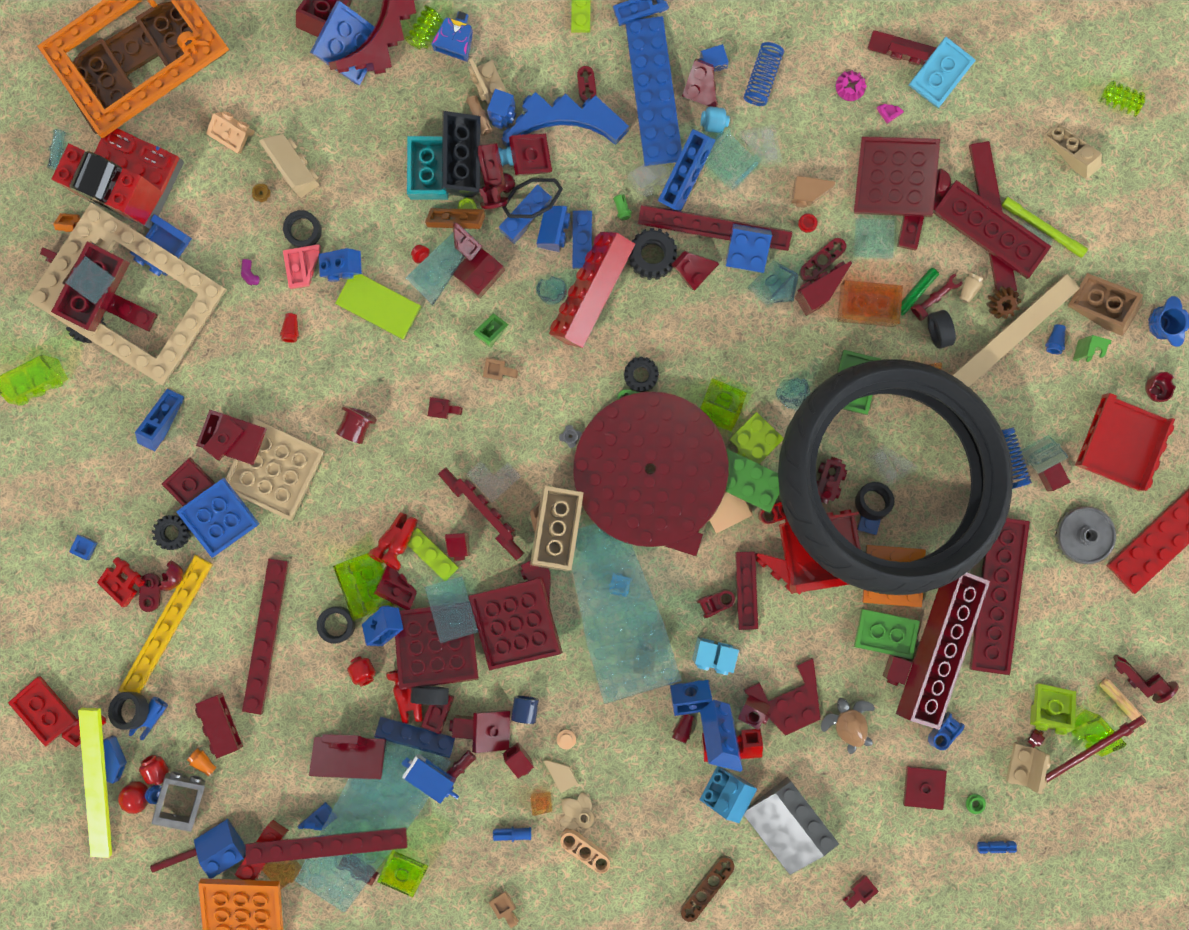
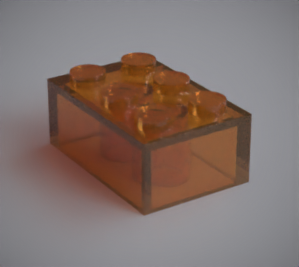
M844 280L840 284L837 322L896 327L900 324L903 285Z

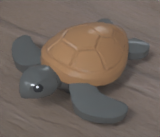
M840 697L837 701V708L841 714L826 715L821 722V730L826 732L832 725H836L839 737L848 743L847 751L849 754H853L856 751V747H862L863 745L872 746L873 741L867 737V721L861 713L864 711H874V705L867 701H858L850 709L847 700Z

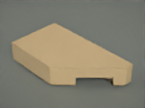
M549 759L544 760L561 793L578 784L569 765L553 762Z

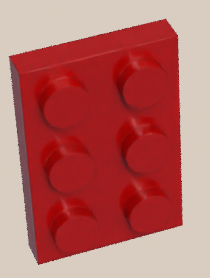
M41 676L35 678L8 702L45 747L50 745L62 734L61 732L77 720Z

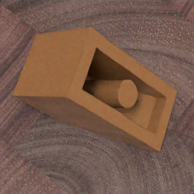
M797 176L794 180L791 203H795V206L805 208L807 205L810 206L832 190L835 181Z

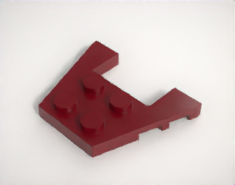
M813 658L796 665L804 684L768 700L760 682L743 689L748 696L751 695L770 705L767 712L771 714L769 719L785 736L821 720Z

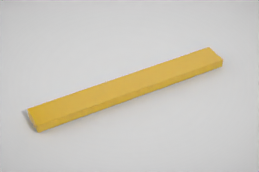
M198 555L193 557L183 575V580L176 587L118 691L141 693L213 565L212 563Z

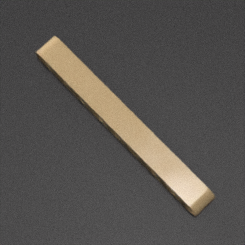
M1067 273L1063 275L1058 282H1055L1045 291V294H1041L1030 304V307L1024 309L1015 320L1013 319L1002 329V332H998L988 341L987 345L985 344L974 354V357H970L959 367V370L954 371L951 375L958 378L968 387L972 385L1077 292L1080 287Z

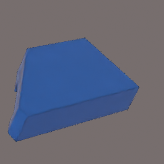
M325 802L297 827L299 829L305 828L322 831L338 816Z

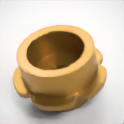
M257 184L252 189L253 199L261 203L266 202L267 198L271 195L270 189L265 184Z

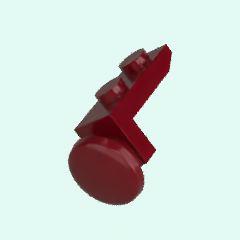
M497 143L479 145L478 156L485 183L479 189L480 195L484 200L480 203L482 209L502 207L508 203V198L500 196V193L507 188Z
M1118 655L1113 657L1116 663L1114 667L1120 674L1125 673L1129 677L1127 681L1134 689L1138 687L1147 698L1153 695L1152 700L1155 703L1166 702L1177 693L1179 685L1176 681L1167 683L1158 672L1145 681L1125 658Z

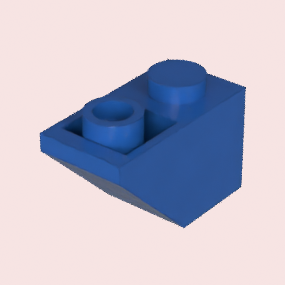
M112 735L104 739L103 744L106 781L113 784L120 780L127 761L117 737Z

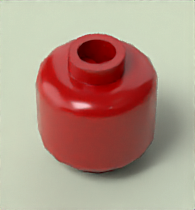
M358 656L350 661L351 664L348 666L347 672L355 685L363 687L374 681L376 671L369 658Z
M150 755L141 761L139 772L145 783L159 785L163 783L166 773H169V768L163 757Z

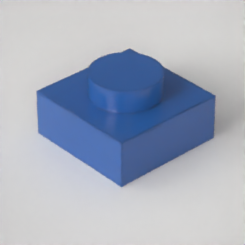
M860 516L857 530L877 535L881 520L873 521Z
M77 535L69 552L84 560H90L97 542L83 535Z

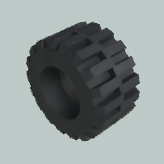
M650 228L649 231L645 229L642 230L641 234L635 235V239L631 241L635 243V246L629 256L630 266L633 267V271L636 274H640L641 278L647 277V280L652 278L658 280L662 276H667V273L673 269L672 263L677 258V246L674 244L675 240L673 237L670 238L669 233H663L662 229L659 228L658 231L654 230V228ZM647 245H657L663 250L664 258L657 264L647 263L641 256L642 249Z

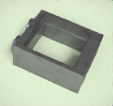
M174 771L166 773L151 824L191 832L205 788V781L199 776L185 777L182 776L183 774ZM169 784L198 790L190 817L161 812Z

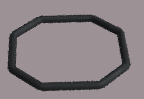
M531 178L512 189L507 197L508 203L516 190L532 182H554L559 190L549 206L534 214H510L506 208L507 204L502 206L509 218H535L553 207L563 191L562 186L555 178Z

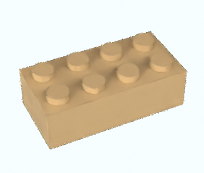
M549 486L542 488L530 565L563 571L572 570L584 492Z

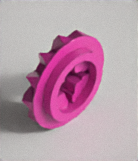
M853 70L844 71L838 77L835 85L837 94L846 101L858 100L863 96L867 87L865 78L861 76L860 72L857 73ZM849 81L851 83L857 82V84L854 86V89H852L851 87L845 88L848 85Z

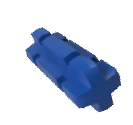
M1004 841L978 842L977 850L981 854H987L988 852L1006 853V851L1008 853H1016L1017 845L1014 841H1006V843Z

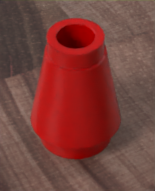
M285 314L280 332L283 342L295 343L297 338H299L296 314Z

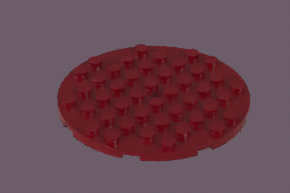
M641 392L612 402L591 420L577 445L573 476L576 491L584 492L582 506L585 512L600 529L627 544L642 547H660L687 539L709 522L718 510L726 492L729 461L719 430L709 416L699 407L676 395L663 392ZM654 464L656 471L653 474H647L645 471L646 465Z

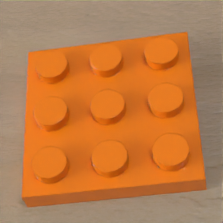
M866 545L867 554L888 561L911 562L921 559L926 555V549ZM863 590L862 602L922 607L923 593L888 595Z

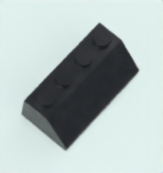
M450 111L442 112V189L454 196L472 198L480 193V161L478 156L480 116Z

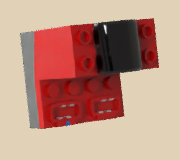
M117 128L100 139L94 153L82 150L68 143L51 180L86 201L151 229L154 223L150 220L154 214L159 217L184 161L167 150Z

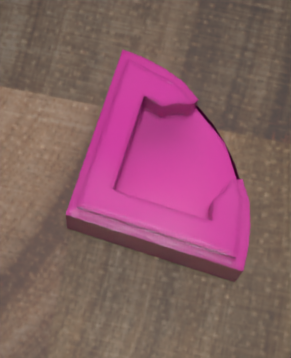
M882 104L876 108L887 124L904 112L900 107Z

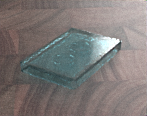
M462 576L425 587L440 643L478 632Z

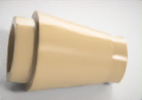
M970 273L965 279L959 299L970 303L983 287L984 279Z

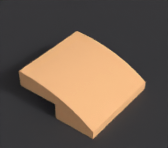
M725 492L718 510L710 519V522L715 532L718 533L752 516L753 513L746 501Z

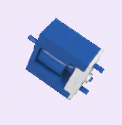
M417 754L413 761L407 757L403 760L401 764L407 768L403 774V779L440 804L449 795L458 799L459 796L452 791L456 781L455 777L421 754Z

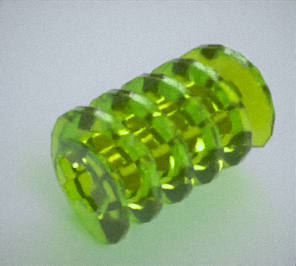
M426 5L424 6L425 10L420 12L421 16L416 19L417 23L413 24L414 30H410V36L405 37V40L418 50L429 48L425 42L432 43L429 35L435 37L436 33L433 29L439 30L440 27L437 25V22L443 23L444 21L439 13Z
M1112 80L1104 88L1099 103L1106 99L1105 105L1108 106L1112 101L1113 109L1119 104V111L1127 107L1126 114L1134 110L1133 116L1136 117L1144 106L1145 93H1138V90H1131L1130 87H1124L1121 83L1116 85V81Z

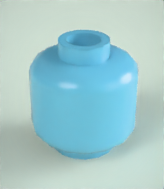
M707 107L705 111H702L701 126H703L706 132L722 133L724 128L729 126L730 116L726 115L724 108Z

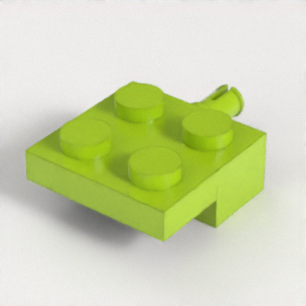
M755 412L733 434L729 441L737 448V454L760 464L784 438L762 416Z

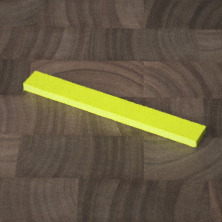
M80 708L78 714L90 857L109 858L112 855L101 708Z

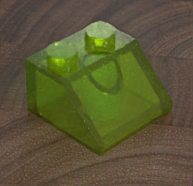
M712 378L699 408L709 416L715 425L732 432L740 416L747 392Z
M1084 709L1075 718V730L1071 731V734L1079 741L1082 739L1086 744L1084 748L1087 749L1115 731L1100 715ZM1120 738L1095 754L1103 757L1124 748L1127 744Z
M392 850L384 863L377 882L413 898L428 869V865Z

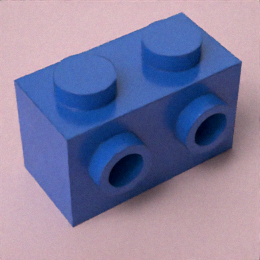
M495 89L487 109L488 116L494 127L499 129L503 127L508 128L509 124H513L516 118L514 95Z
M345 248L319 254L320 277L328 278L330 282L340 281L339 278L353 279L354 275L362 274L361 251Z

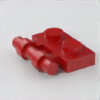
M116 557L113 560L116 568H106L97 583L121 607H127L137 593L133 585L136 584L138 587H141L145 582L137 571L134 572L130 568L127 561ZM123 573L128 576L126 580L121 576Z

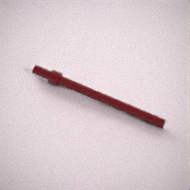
M1141 715L1130 723L1125 722L1119 726L1120 729L1048 772L1045 776L1047 783L1123 736L1131 735L1136 728L1146 723L1145 718Z

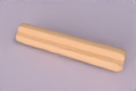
M1104 679L1100 683V687L1132 721L1142 715L1109 679Z

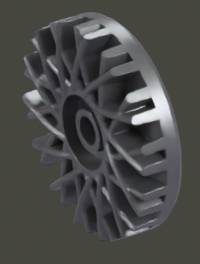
M1076 507L1064 513L1065 516L1061 517V521L1057 523L1059 526L1058 529H1055L1057 532L1055 537L1058 539L1056 544H1059L1058 549L1062 550V555H1066L1065 557L1071 559L1072 562L1079 564L1098 563L1104 560L1115 546L1116 529L1114 523L1100 509Z

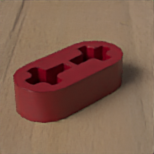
M582 66L577 72L579 97L584 103L588 99L586 95H583L586 93L585 87H589V92L593 93L590 95V99H592L596 95V85L593 69L589 66ZM585 71L590 75L588 76L587 83H585L584 77H581Z

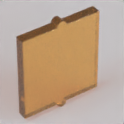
M297 860L267 863L263 871L271 881H280L281 890L287 884L293 883L294 879L304 869Z

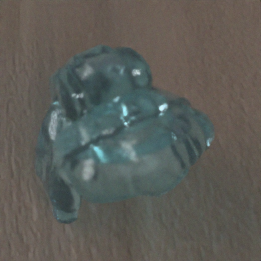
M799 378L785 380L779 384L776 390V396L780 403L795 411L798 410L802 402L810 395V388L805 378L801 380Z

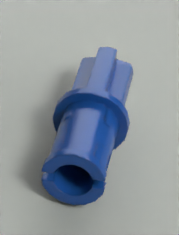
M512 826V828L493 829V840H512V842L514 840H531V827L514 828Z

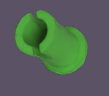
M625 195L615 196L613 200L618 211L617 217L621 221L631 218L632 211L628 208Z

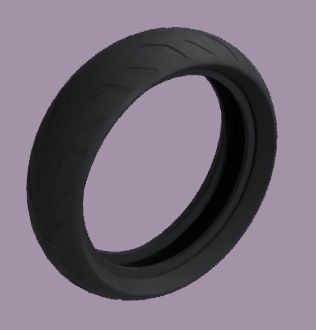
M882 359L865 362L842 370L821 383L802 402L789 423L782 441L778 466L781 503L788 523L803 548L822 568L833 576L857 588L879 594L912 595L940 588L966 574L981 561L999 537L1006 522L1012 498L1013 474L1009 449L1005 436L987 405L970 387L966 386L958 378L931 365L908 360ZM892 394L908 397L923 403L947 421L957 434L965 450L971 476L970 497L965 515L950 539L939 549L921 559L911 562H896L867 554L850 543L836 529L822 505L816 482V461L821 440L834 417L850 402L862 397Z

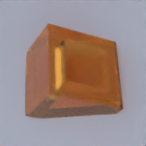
M550 792L531 794L532 816L552 812Z

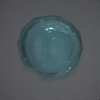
M551 276L549 280L541 279L536 286V293L544 303L555 305L565 299L567 285L562 279Z

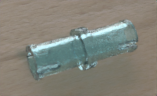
M53 130L52 143L48 148L50 155L47 168L56 170L65 151L63 146L66 132L62 130Z

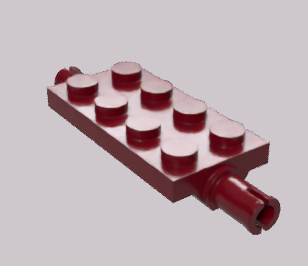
M447 467L438 473L439 477L457 497H461L464 494L500 533L495 539L517 561L524 552L513 541L515 529L508 522L504 523L500 519L502 515L496 508L491 509L487 505L489 501L483 494L475 492L476 486L469 479H457Z

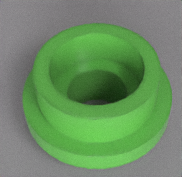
M972 794L966 799V808L969 812L980 814L984 811L986 802L982 796ZM977 800L978 806L973 807V801Z

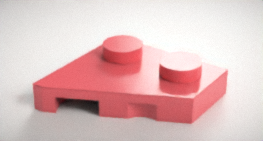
M319 244L283 250L290 289L310 286L321 251Z

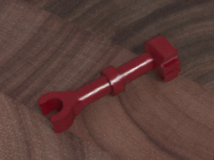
M952 274L947 279V284L937 292H932L930 297L922 304L916 303L911 307L912 313L919 321L924 320L929 315L926 309L934 303L941 301V297L951 289L955 290L962 286V281L958 284L953 283L952 280L957 276L956 274Z

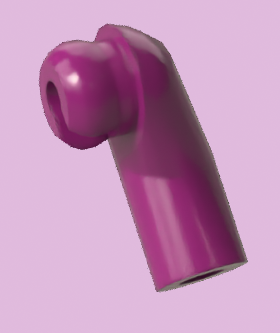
M242 259L241 277L248 285H258L260 282L259 276L251 272L252 260Z

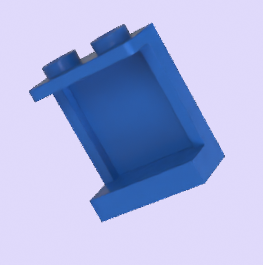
M154 214L150 220L154 224L145 237L179 258L192 238ZM130 251V254L135 256L134 261L142 266L146 263L151 267L149 270L158 276L161 274L168 275Z

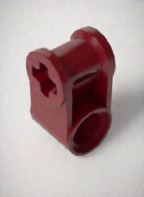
M724 589L696 601L700 604L705 619L733 606L735 596L730 590ZM727 593L731 595V601L725 604L720 599L723 594Z

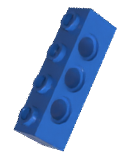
M692 129L658 199L659 202L674 210H682L716 141L715 139Z

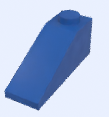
M166 389L135 431L138 444L154 452L166 437L184 400V396Z

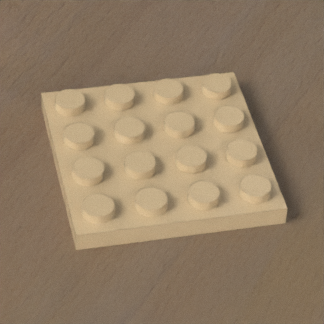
M254 418L252 424L267 429L255 463L251 465L235 459L226 480L239 497L293 521L326 451Z

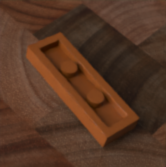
M430 208L425 223L428 228H453V224L456 222L463 229H481L486 214L484 209Z

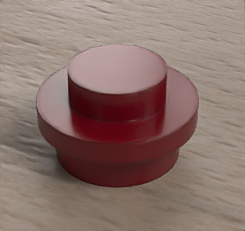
M1034 729L1027 742L1031 744L1032 748L1035 746L1040 747L1045 739L1042 736L1043 731Z

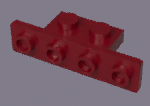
M876 30L872 32L867 47L870 51L888 55L894 60L903 59L917 66L924 65L937 48Z

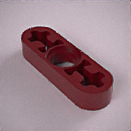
M841 238L831 240L800 268V278L807 282L816 278L845 252V241ZM833 243L836 245L841 244V251L836 250L831 256L829 251L834 248ZM825 255L828 259L827 264H819L818 256ZM815 265L816 268L811 272L812 277L810 275L805 276L804 273L806 271L804 268L810 269Z

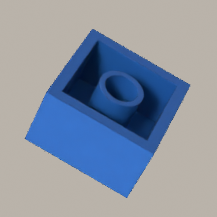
M733 223L725 260L726 266L764 273L772 238L771 230Z

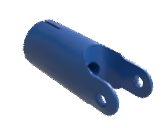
M153 697L148 703L149 713L147 719L140 726H145L146 729L141 734L140 740L145 739L168 707V704L158 697ZM130 729L129 736H132L137 729Z

